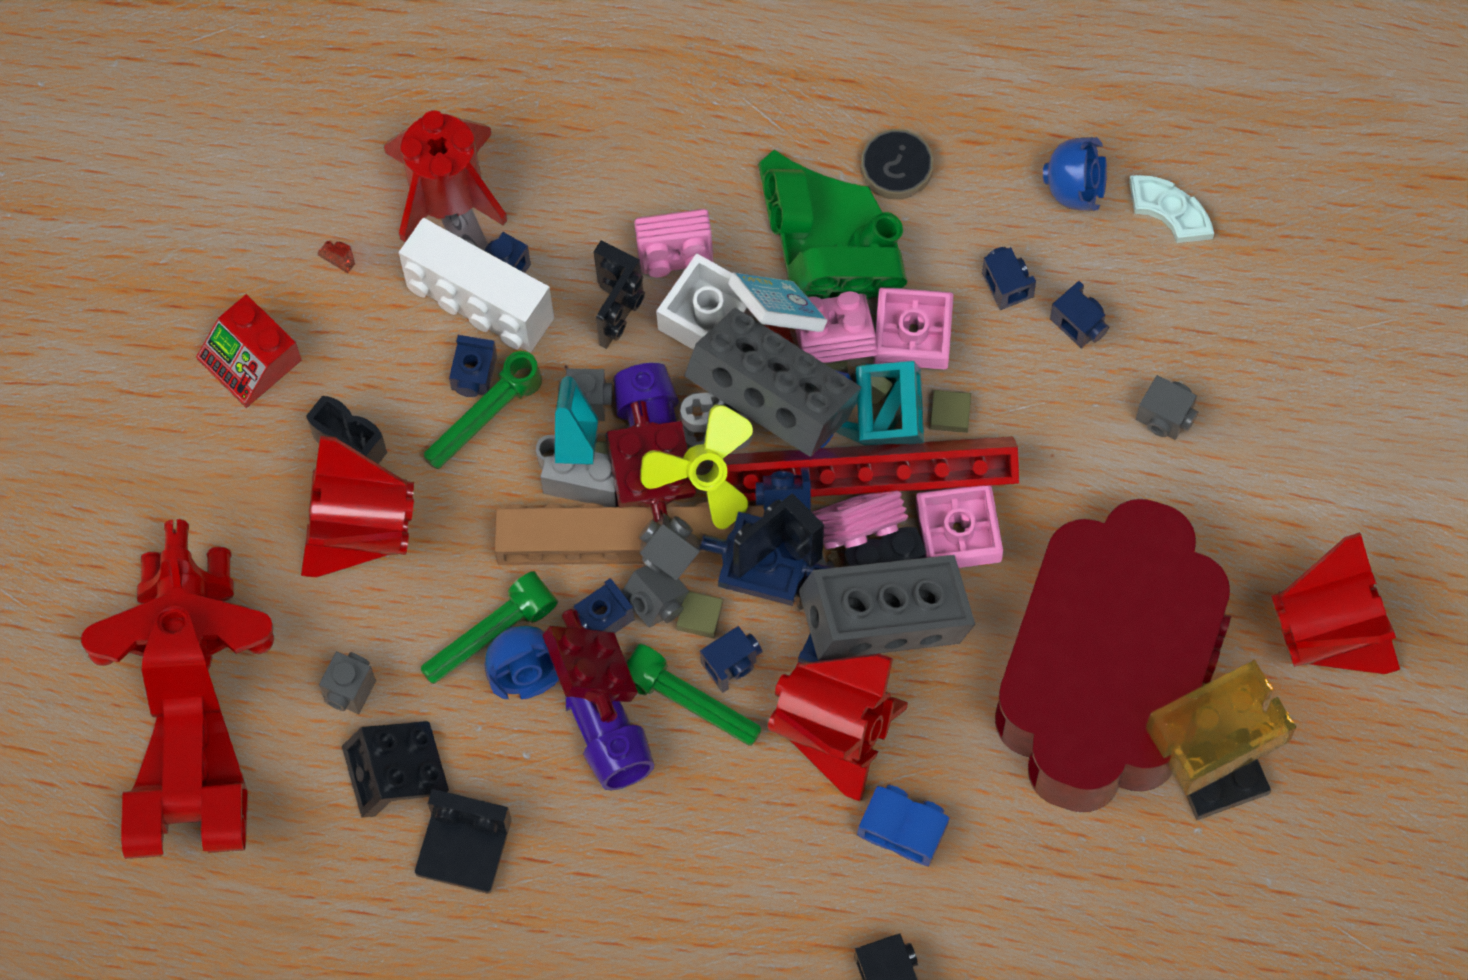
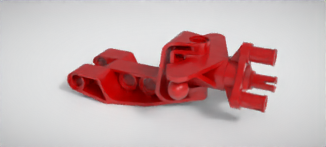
M173 519L165 522V550L161 553L147 552L141 556V582L137 585V601L141 605L91 624L83 631L81 636L83 649L88 653L90 660L96 665L106 666L113 662H120L128 653L143 657L141 671L150 714L152 717H157L136 782L131 791L122 793L121 844L125 859L161 857L164 854L163 841L164 834H168V825L201 822L203 851H208V853L243 851L246 849L248 791L208 669L211 667L212 655L227 647L236 654L247 649L253 654L267 653L274 643V628L268 614L223 602L230 600L234 595V581L230 578L231 551L224 547L209 549L206 556L207 572L202 570L193 561L192 554L188 550L189 524L181 519H177V531L173 529Z

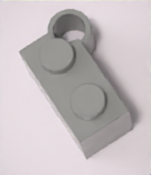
M546 435L538 440L536 455L539 467L542 469L540 478L543 494L584 503L600 504L604 507L618 506L609 455L595 452L593 465L555 463V454L553 456H546V458L543 457L546 451L555 450V435Z

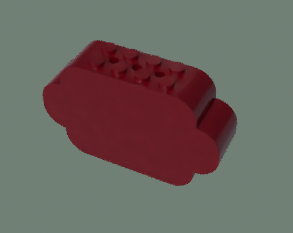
M1148 499L1129 500L1113 509L1105 523L1091 519H1078L1062 525L1055 531L1048 543L1000 685L999 701L995 712V726L1000 739L1009 749L1017 754L1029 757L1028 777L1033 789L1042 799L1055 806L1074 812H1091L1107 805L1114 798L1119 787L1130 791L1155 789L1165 783L1172 775L1179 754L1188 755L1198 725L1197 721L1203 709L1209 685L1219 659L1220 650L1232 617L1224 614L1230 597V585L1225 571L1216 561L1206 555L1194 552L1196 547L1194 528L1183 513L1171 506Z

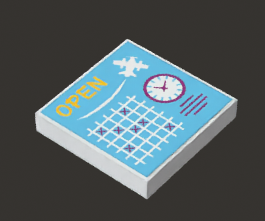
M735 272L732 273L728 284L761 324L823 332L828 320L794 281Z

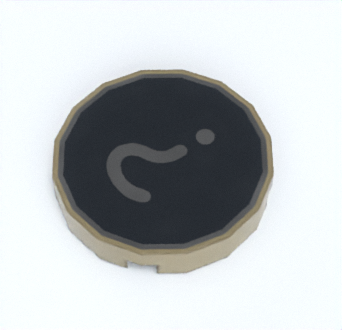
M890 129L878 133L867 142L861 157V173L869 184V188L876 194L888 199L909 198L919 190L922 191L930 181L933 173V154L929 145L919 135L908 130Z

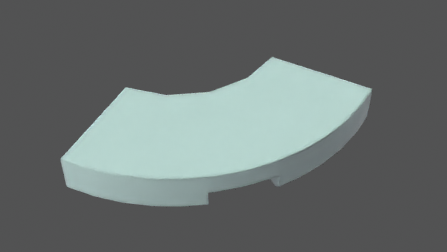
M1144 175L1130 176L1129 185L1134 214L1150 215L1161 220L1172 231L1176 243L1213 239L1214 230L1210 218L1194 196L1190 197L1184 191L1175 187V183L1165 179Z

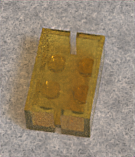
M1255 660L1150 713L1146 729L1163 758L1171 755L1168 766L1186 796L1291 741L1296 725L1278 697L1272 699L1266 712L1262 708L1268 705L1273 688Z

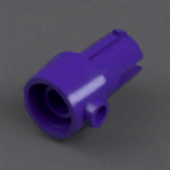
M638 364L621 370L614 376L617 416L628 420L629 427L635 425L630 405L634 402L640 404V401H645L647 404L650 423L676 422L674 407L678 405L679 399L664 364Z
M566 697V711L571 709L587 745L583 756L605 790L623 789L640 782L653 771L655 764L645 731L641 726L631 725L620 701L612 702L617 712V718L612 722L606 723V721H601V716L596 711L592 702L583 698Z

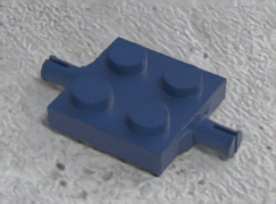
M738 512L734 529L727 536L726 540L706 534L703 535L700 550L722 555L723 566L718 580V587L793 606L798 587L805 579V576L808 577L813 570L831 568V566L818 563L810 567L803 559L796 560L788 552L785 544L782 543L741 578H738L733 573L734 537L743 526L748 523L753 525L762 517Z

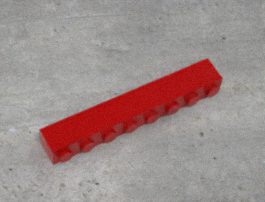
M1013 436L930 441L921 444H882L819 448L811 457L800 450L728 454L723 458L727 466V477L725 480L742 492L748 501L756 500L755 482H763V476H771L772 473L778 471H788L794 475H801V468L809 467L811 497L1019 484L1018 445Z

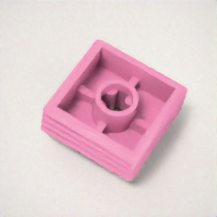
M697 209L638 217L634 221L641 273L649 274L651 277L656 278L664 277L671 271L686 269L696 253L714 262L708 210Z
M881 287L878 295L875 333L877 347L875 350L877 355L874 356V363L885 364L915 361L919 368L947 369L950 351L953 293ZM910 325H917L918 331L909 332Z
M848 291L833 298L820 299L818 297H808L828 321L823 332L795 329L800 349L823 363L868 358L877 355L875 350L877 348L876 334L866 295Z
M992 486L959 487L922 492L916 495V511L921 540L926 550V558L955 555L958 568L999 563L1002 561L1003 546ZM954 523H961V527L965 528V532L957 533L956 530H953Z
M891 491L860 494L813 511L812 513L824 524V548L831 549L845 545V548H850L868 542L866 537L868 535L876 533V536H883L898 531L897 524L906 521L908 515L904 513L906 508L902 506L904 500L900 499L902 493Z

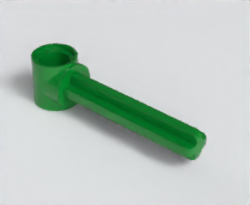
M517 351L507 357L504 362V369L498 374L500 381L424 452L426 461L432 467L440 469L515 396L521 399L523 396H529L538 391L542 384V376L537 361L532 354L526 351ZM521 369L532 370L525 378L519 379L514 377Z
M535 571L523 575L511 585L507 594L510 599L508 602L421 666L422 673L430 683L436 684L491 643L496 636L514 626L523 618L527 622H537L547 616L557 606L558 600Z
M644 644L636 646L626 663L638 694L645 696L647 693L652 694L655 690L744 744L752 746L756 742L762 729L758 724L666 671L668 667L666 659L654 649Z

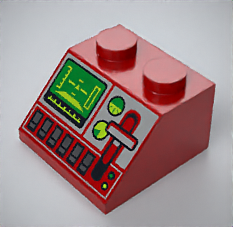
M247 294L218 317L196 356L197 360L245 408L249 407L302 361L296 342Z

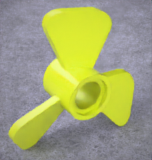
M725 405L713 406L708 415L704 444L691 447L683 458L656 450L647 452L642 458L641 483L646 488L654 489L688 477L696 488L706 491L713 524L718 529L728 528L736 521L738 512L745 513L747 511L748 500L742 492L725 480L727 477V466L723 458L749 439L753 432L751 423L745 417ZM702 461H713V467L709 473L705 475L696 474L697 466Z

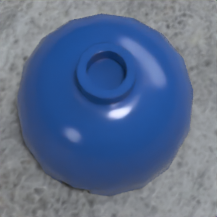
M1098 137L1074 138L1059 144L1052 153L1049 163L1044 165V183L1049 185L1053 197L1068 209L1095 211L1100 207V205L1095 204L1096 196L1104 198L1107 163L1106 157L1098 156L1097 147H1103Z
M514 626L506 629L493 639L487 648L484 666L487 679L494 694L502 699H509L508 694H519L521 699H529L544 693L558 682V675L542 636L545 633L543 630L533 626Z

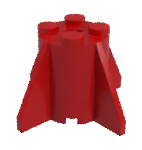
M431 110L385 144V153L404 164L409 185V192L399 230L400 240L406 242L422 218H426L428 215L437 219H446L445 215L457 214V216L467 213L473 207L501 225L507 222L505 211L481 179L477 152L491 136V128L489 126L457 118L449 114H442L437 110Z
M320 436L316 468L312 474L309 524H307L301 576L317 578L387 555H406L409 533L407 532L408 523L412 520L414 507V482L401 479L335 437Z
M1360 532L1344 537L1289 587L1279 591L1277 594L1271 595L1282 627L1281 632L1294 667L1309 664L1379 674H1388L1400 670L1392 639L1396 638L1395 632L1386 614L1381 595L1379 596L1377 588L1374 587V584L1377 583L1371 570Z
M877 653L808 663L799 662L790 676L782 674L776 684L775 695L779 697L776 709L770 716L768 730L789 739L846 797L860 802L863 799L870 763L879 752L872 748L878 738L885 740L891 721L903 713L908 705V702L890 697V693L886 692L893 658Z

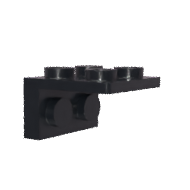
M601 240L594 250L597 282L605 292L609 293V296L596 315L599 345L607 349L612 340L617 341L622 336L627 324L625 319L631 310L636 311L640 307L645 291H643L642 282L644 277L641 274L640 259Z
M793 493L783 501L780 499L774 501L765 510L761 519L753 525L751 523L746 524L735 535L733 573L738 578H741L782 543L785 544L788 552L796 560L803 559L810 567L814 566L822 559L824 524Z
M428 721L361 727L342 745L361 818L376 816L391 801L430 797L432 789L444 792L449 791L431 725Z
M1241 729L1229 734L1226 737L1227 741L1213 746L1211 742H1204L1189 750L1190 754L1185 758L1179 780L1196 820L1270 794L1271 788L1256 756L1263 739L1260 729L1249 732L1248 729Z
M432 789L428 800L431 818L415 868L416 876L486 894L491 893L512 822L509 808Z

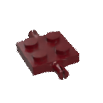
M640 401V404L634 402L630 405L635 425L626 429L607 431L605 437L619 508L637 505L650 507L653 520L657 522L663 513L668 516L666 505L674 500L693 498L696 490L688 477L654 489L646 488L641 483L642 458L647 452L656 450L683 458L688 450L682 421L662 424L650 423L647 404L645 401Z
M573 609L566 610L562 614L566 627L549 626L542 635L565 697L583 698L593 702L597 706L601 721H606V723L612 722L617 718V712L612 702H631L638 693L614 632L585 629L581 624L578 611L576 609L574 611Z

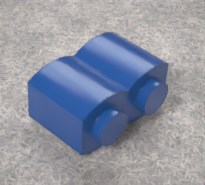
M887 785L886 788L877 786L859 824L857 836L876 846L894 851L910 861L929 867L948 826L950 817L944 814L942 807L933 802L923 801L922 804L913 802L907 798V792L893 785Z

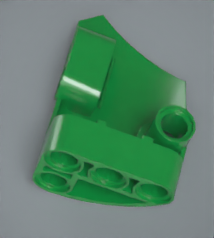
M775 149L759 162L758 166L769 223L772 232L780 236L788 281H794L807 297L826 299L838 297L841 293L851 291L866 295L868 300L878 297L881 287L901 289L907 284L902 253L897 243L903 234V225L894 214L882 212L869 186L852 184L822 175L791 161Z

